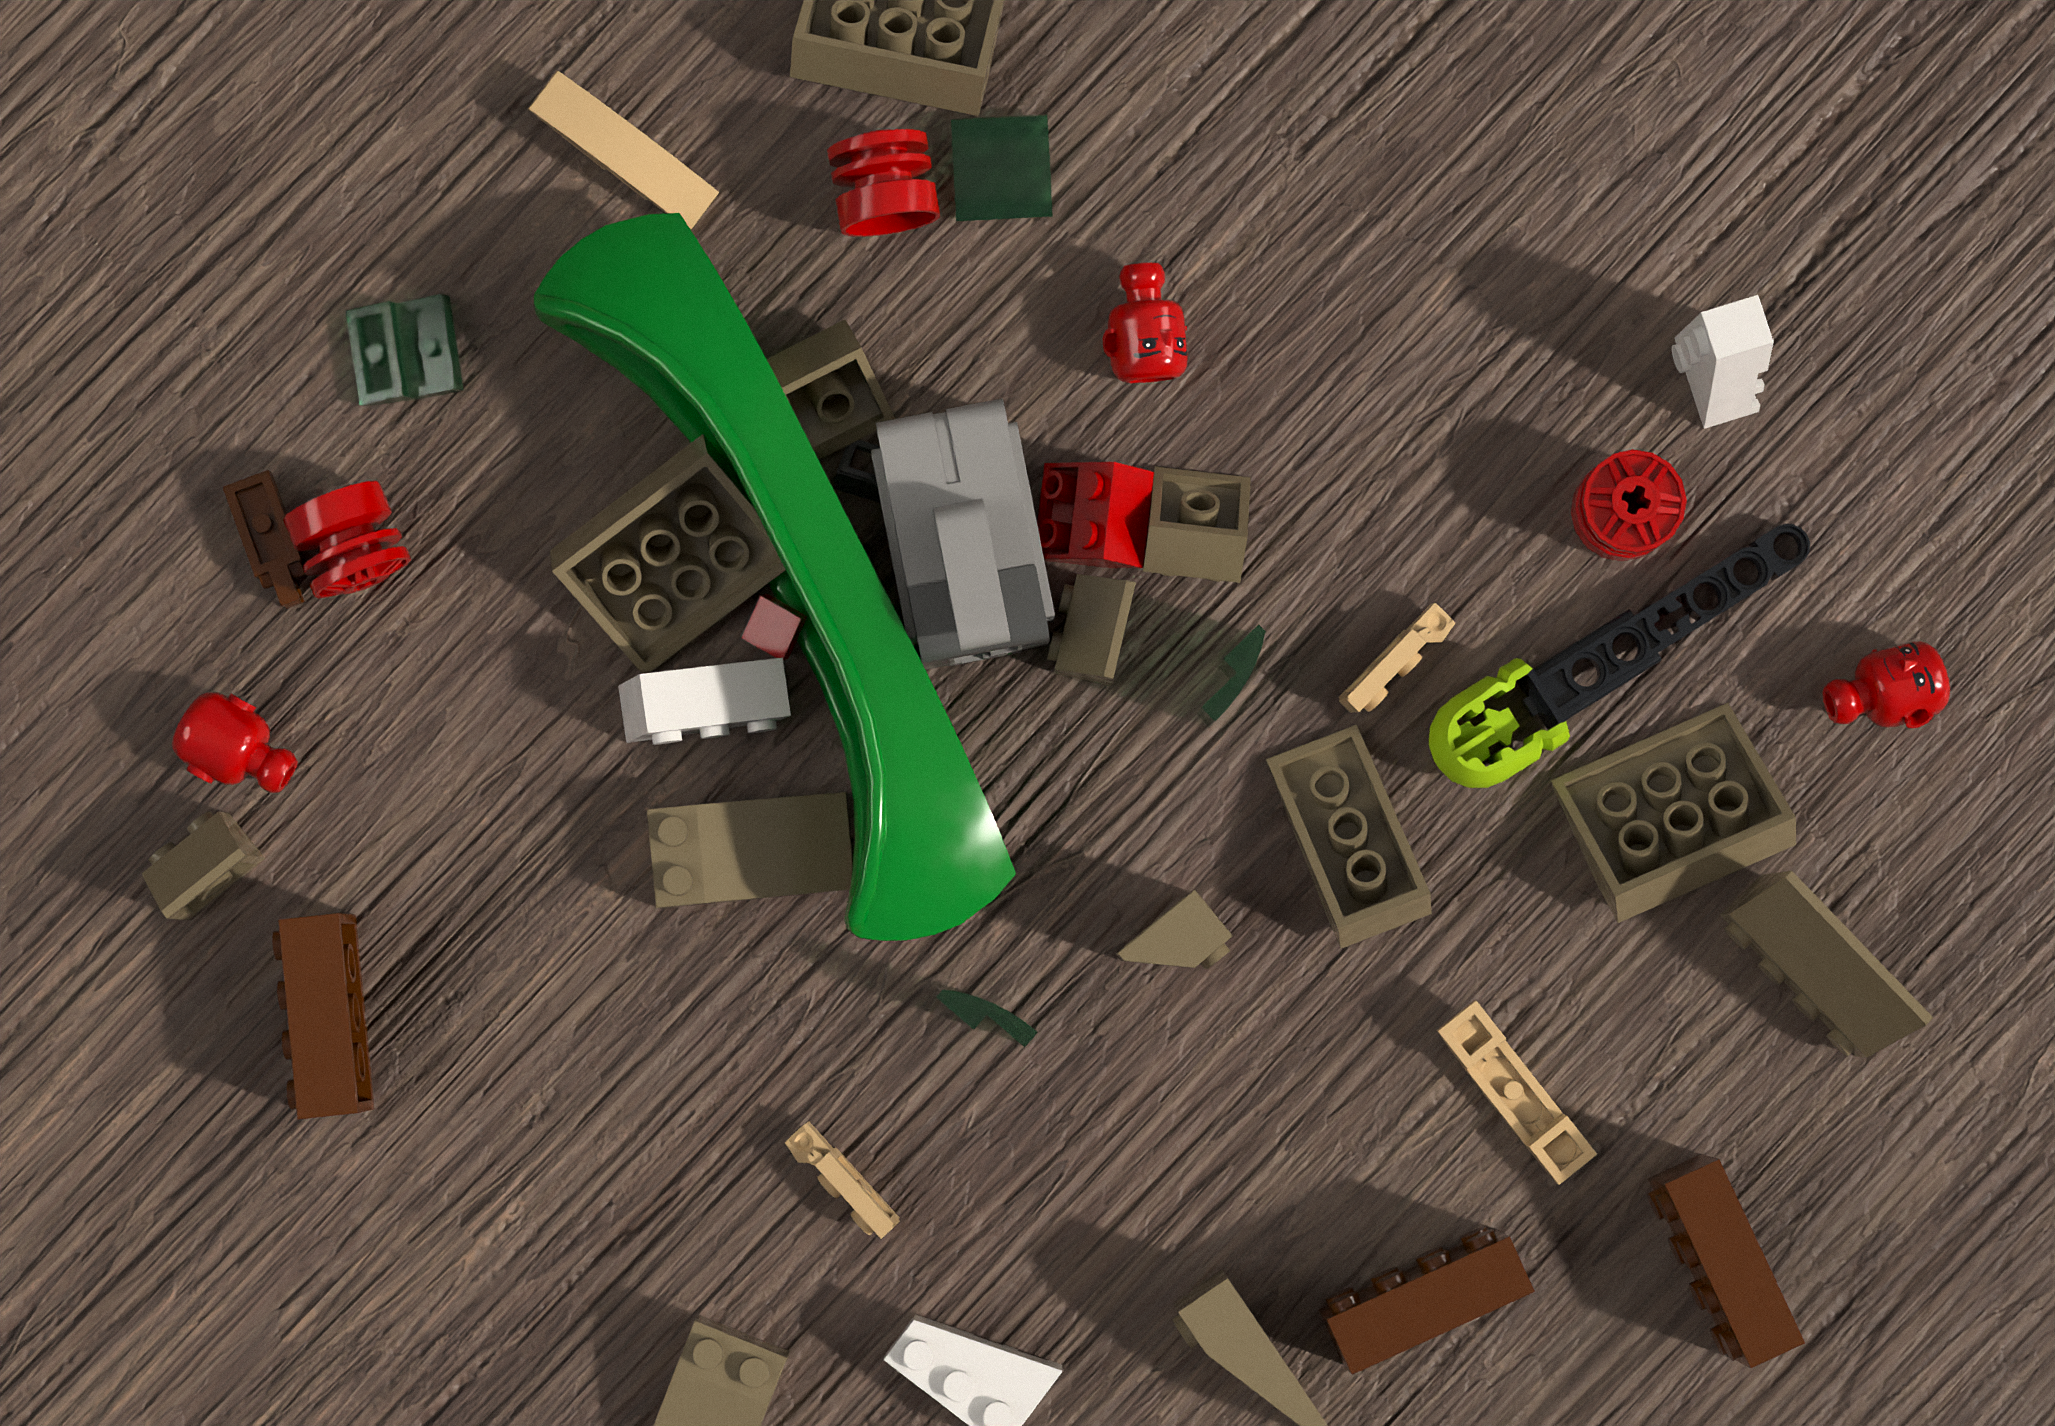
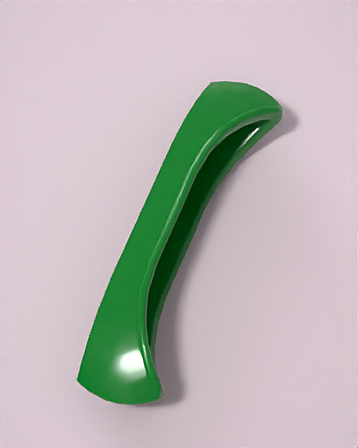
M680 213L647 214L603 226L581 239L564 253L545 275L534 294L536 315L542 323L574 340L616 368L655 402L690 443L704 434L736 472L785 568L784 572L768 584L776 599L808 616L797 641L822 688L843 744L854 799L855 825L852 878L844 916L846 928L853 935L861 939L908 941L936 935L961 925L1000 894L1016 875L1015 869L987 800L939 696L780 383L717 270Z

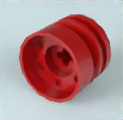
M914 129L870 131L839 141L827 149L830 166L837 168L831 173L833 184L840 187L855 188L835 199L841 234L853 237L888 235L920 228L940 218L935 183L928 180L912 179L932 168L930 156L922 154L929 149L926 132Z
M1632 449L1612 454L1583 477L1573 494L1571 516L1576 534L1588 549L1605 559L1628 561L1645 556L1673 537L1684 519L1687 499L1682 479L1669 462L1654 453ZM1633 492L1637 495L1636 503L1642 506V508L1631 514L1627 511L1628 503L1622 500V498L1627 497Z
M378 481L361 482L331 491L296 507L284 517V524L297 551L320 550L318 554L309 559L302 567L304 573L308 576L320 575L310 584L314 597L327 598L367 589L384 581L389 575L408 565L412 560L406 547H392L402 538L400 530L397 528L375 530L374 528L386 520L392 513L382 486Z

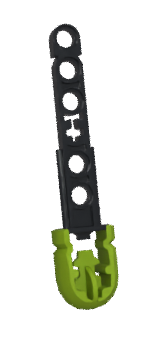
M1794 524L1777 526L1750 543V547L1740 549L1635 616L1628 609L1534 669L1522 659H1513L1499 668L1497 678L1484 677L1452 697L1438 710L1430 726L1429 748L1434 762L1452 782L1468 788H1488L1507 780L1539 760L1542 749L1553 751L1569 740L1570 734L1566 720L1662 661L1658 653L1766 586L1770 578L1773 581L1801 564L1807 558L1810 551V541L1807 533L1801 527ZM1787 534L1795 539L1798 545V552L1794 559L1784 560L1775 553L1773 542L1778 535ZM1747 559L1756 565L1758 577L1754 584L1743 585L1735 579L1733 567L1736 561ZM1707 584L1716 590L1718 602L1714 609L1703 610L1695 604L1693 592L1697 585ZM1677 596H1680L1681 603L1676 600ZM1683 606L1688 614L1671 625L1672 635L1667 629L1660 632L1656 629L1654 623L1660 619L1657 613L1658 610L1665 616ZM1689 615L1695 620L1694 623L1690 622ZM1626 634L1636 641L1637 654L1633 660L1623 661L1614 654L1612 643L1617 635ZM1577 660H1588L1595 666L1597 678L1591 686H1581L1573 679L1572 667ZM1517 681L1526 695L1522 703L1531 717L1538 714L1547 731L1541 729L1524 739L1523 746L1514 751L1506 746L1511 744L1512 733L1520 725L1509 708L1500 712L1490 708L1484 711L1483 701L1490 697L1499 698L1515 688ZM1483 712L1485 721L1474 727L1468 720ZM1461 718L1467 722L1459 726L1457 720ZM1499 741L1506 747L1490 756L1488 747ZM1489 758L1490 765L1485 767L1482 761Z

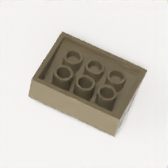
M803 0L793 35L790 77L979 116L1005 0Z
M704 434L550 550L552 572L642 674L650 673L785 571L738 475Z
M1729 703L1551 780L1555 794L1594 880L1618 923L1796 845V817Z
M1793 871L1760 875L1720 914L1728 923L1724 928L1727 935L1744 950L1750 946L1763 959L1758 964L1760 969L1777 985L1784 981L1797 995L1792 999L1797 1008L1812 1021L1818 1017L1831 1030L1826 1035L1829 1041L1847 1057L1853 1053L1857 1057L1867 1058L1926 1026L1933 1019L1930 1013Z

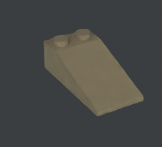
M1357 725L1266 759L1340 949L1432 914L1431 893Z
M846 792L647 809L656 908L665 909L850 890L853 858Z
M1223 1270L1174 1303L1179 1315L1172 1320L1191 1349L1200 1344L1209 1357L1299 1426H1328Z
M699 1315L693 1323L653 1426H761L790 1351Z

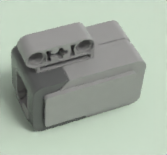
M1003 398L946 409V412L933 414L928 412L876 422L880 448L872 449L871 455L906 633L914 648H919L925 670L991 659L1048 646L1050 638L1047 623L1054 622V607L1017 422L1008 423Z

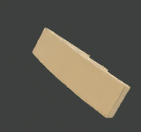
M559 71L552 75L528 107L530 112L602 169L611 172L643 199L649 200L664 213H680L690 229L694 227L719 193L647 135Z

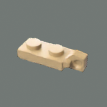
M1431 603L1338 697L1340 699L1339 702L1350 713L1360 712L1363 708L1367 712L1372 711L1389 693L1384 686L1397 673L1401 677L1407 675L1422 659L1418 651L1425 643L1443 642L1455 625V622L1436 603Z
M810 1121L800 1127L785 1142L798 1163H810L816 1166L821 1172L817 1178L830 1195L836 1199L842 1195L853 1207L854 1210L850 1215L866 1234L871 1235L875 1232L882 1239L900 1222L898 1220L900 1217L845 1156L836 1147L833 1148Z

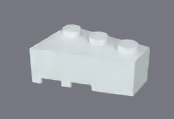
M1756 295L1701 312L1674 337L1676 345L1672 346L1674 363L1679 373L1686 372L1704 429L1759 412L1760 403L1756 399L1755 394L1763 392L1765 384L1762 378L1757 379L1759 373L1768 371L1774 342L1759 296Z
M783 658L644 673L618 686L626 743L652 740L653 745L682 741V735L700 733L701 739L717 738L730 735L729 728L747 726L748 733L766 732L777 729L776 721L791 716Z
M916 1314L884 1357L885 1362L969 1426H1022L1063 1372L1062 1364L974 1336V1334Z

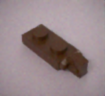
M266 470L223 486V491L254 576L260 579L264 589L274 586L281 606H285L286 609L304 603L305 600L297 577L305 575L302 568L304 559L301 551H297L294 548L283 519L287 512L272 472Z

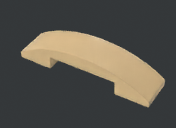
M1473 1000L1436 1030L1485 1097L1558 1185L1597 1155L1569 1117L1562 1113L1506 1042V1037L1476 1000Z

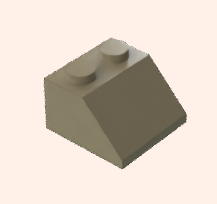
M846 320L767 359L818 460L877 431L876 422L895 419L871 366Z
M1155 466L1143 572L1159 573L1164 576L1176 575L1202 578L1215 582L1228 581L1240 583L1248 537L1251 478Z
M1077 574L1074 586L1064 585L1058 612L1068 615L1063 633L1053 632L1047 660L1056 661L1054 673L1111 686L1136 582Z
M211 811L202 814L187 827L190 833L189 836L176 846L173 842L167 843L148 859L152 866L145 870L142 876L160 911L167 919L190 920L265 859L229 813L218 811L213 815Z
M1193 890L1115 954L1121 961L1186 968H1195L1201 964L1204 969H1209L1230 951L1225 942L1233 937V935L1196 890Z

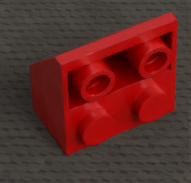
M1118 462L1044 463L1037 522L1044 561L1103 568H1143L1154 472Z

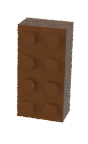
M334 913L278 920L279 930L273 931L272 944L275 959L277 961L282 960L284 980H279L277 983V996L280 1009L287 1010L289 1030H283L282 1048L285 1059H292L293 1079L287 1081L289 1108L297 1110V1120L374 1110L356 915Z
M1700 1154L1648 1178L1653 1189L1647 1193L1650 1205L1659 1220L1665 1218L1670 1225L1674 1236L1668 1238L1669 1245L1680 1265L1686 1263L1687 1267L1691 1270L1695 1281L1689 1283L1691 1293L1701 1310L1707 1309L1716 1326L1710 1328V1333L1720 1353L1723 1356L1728 1354L1732 1361L1736 1360L1749 1368H1753L1805 1344L1720 1159Z
M1483 1226L1461 1236L1460 1240L1463 1245L1448 1251L1443 1250V1247L1440 1246L1420 1254L1415 1258L1418 1265L1404 1272L1399 1271L1398 1267H1392L1370 1278L1373 1286L1357 1292L1353 1290V1287H1349L1326 1298L1328 1306L1320 1309L1319 1312L1342 1364L1353 1375L1535 1292L1510 1236L1497 1229L1488 1230L1487 1226Z

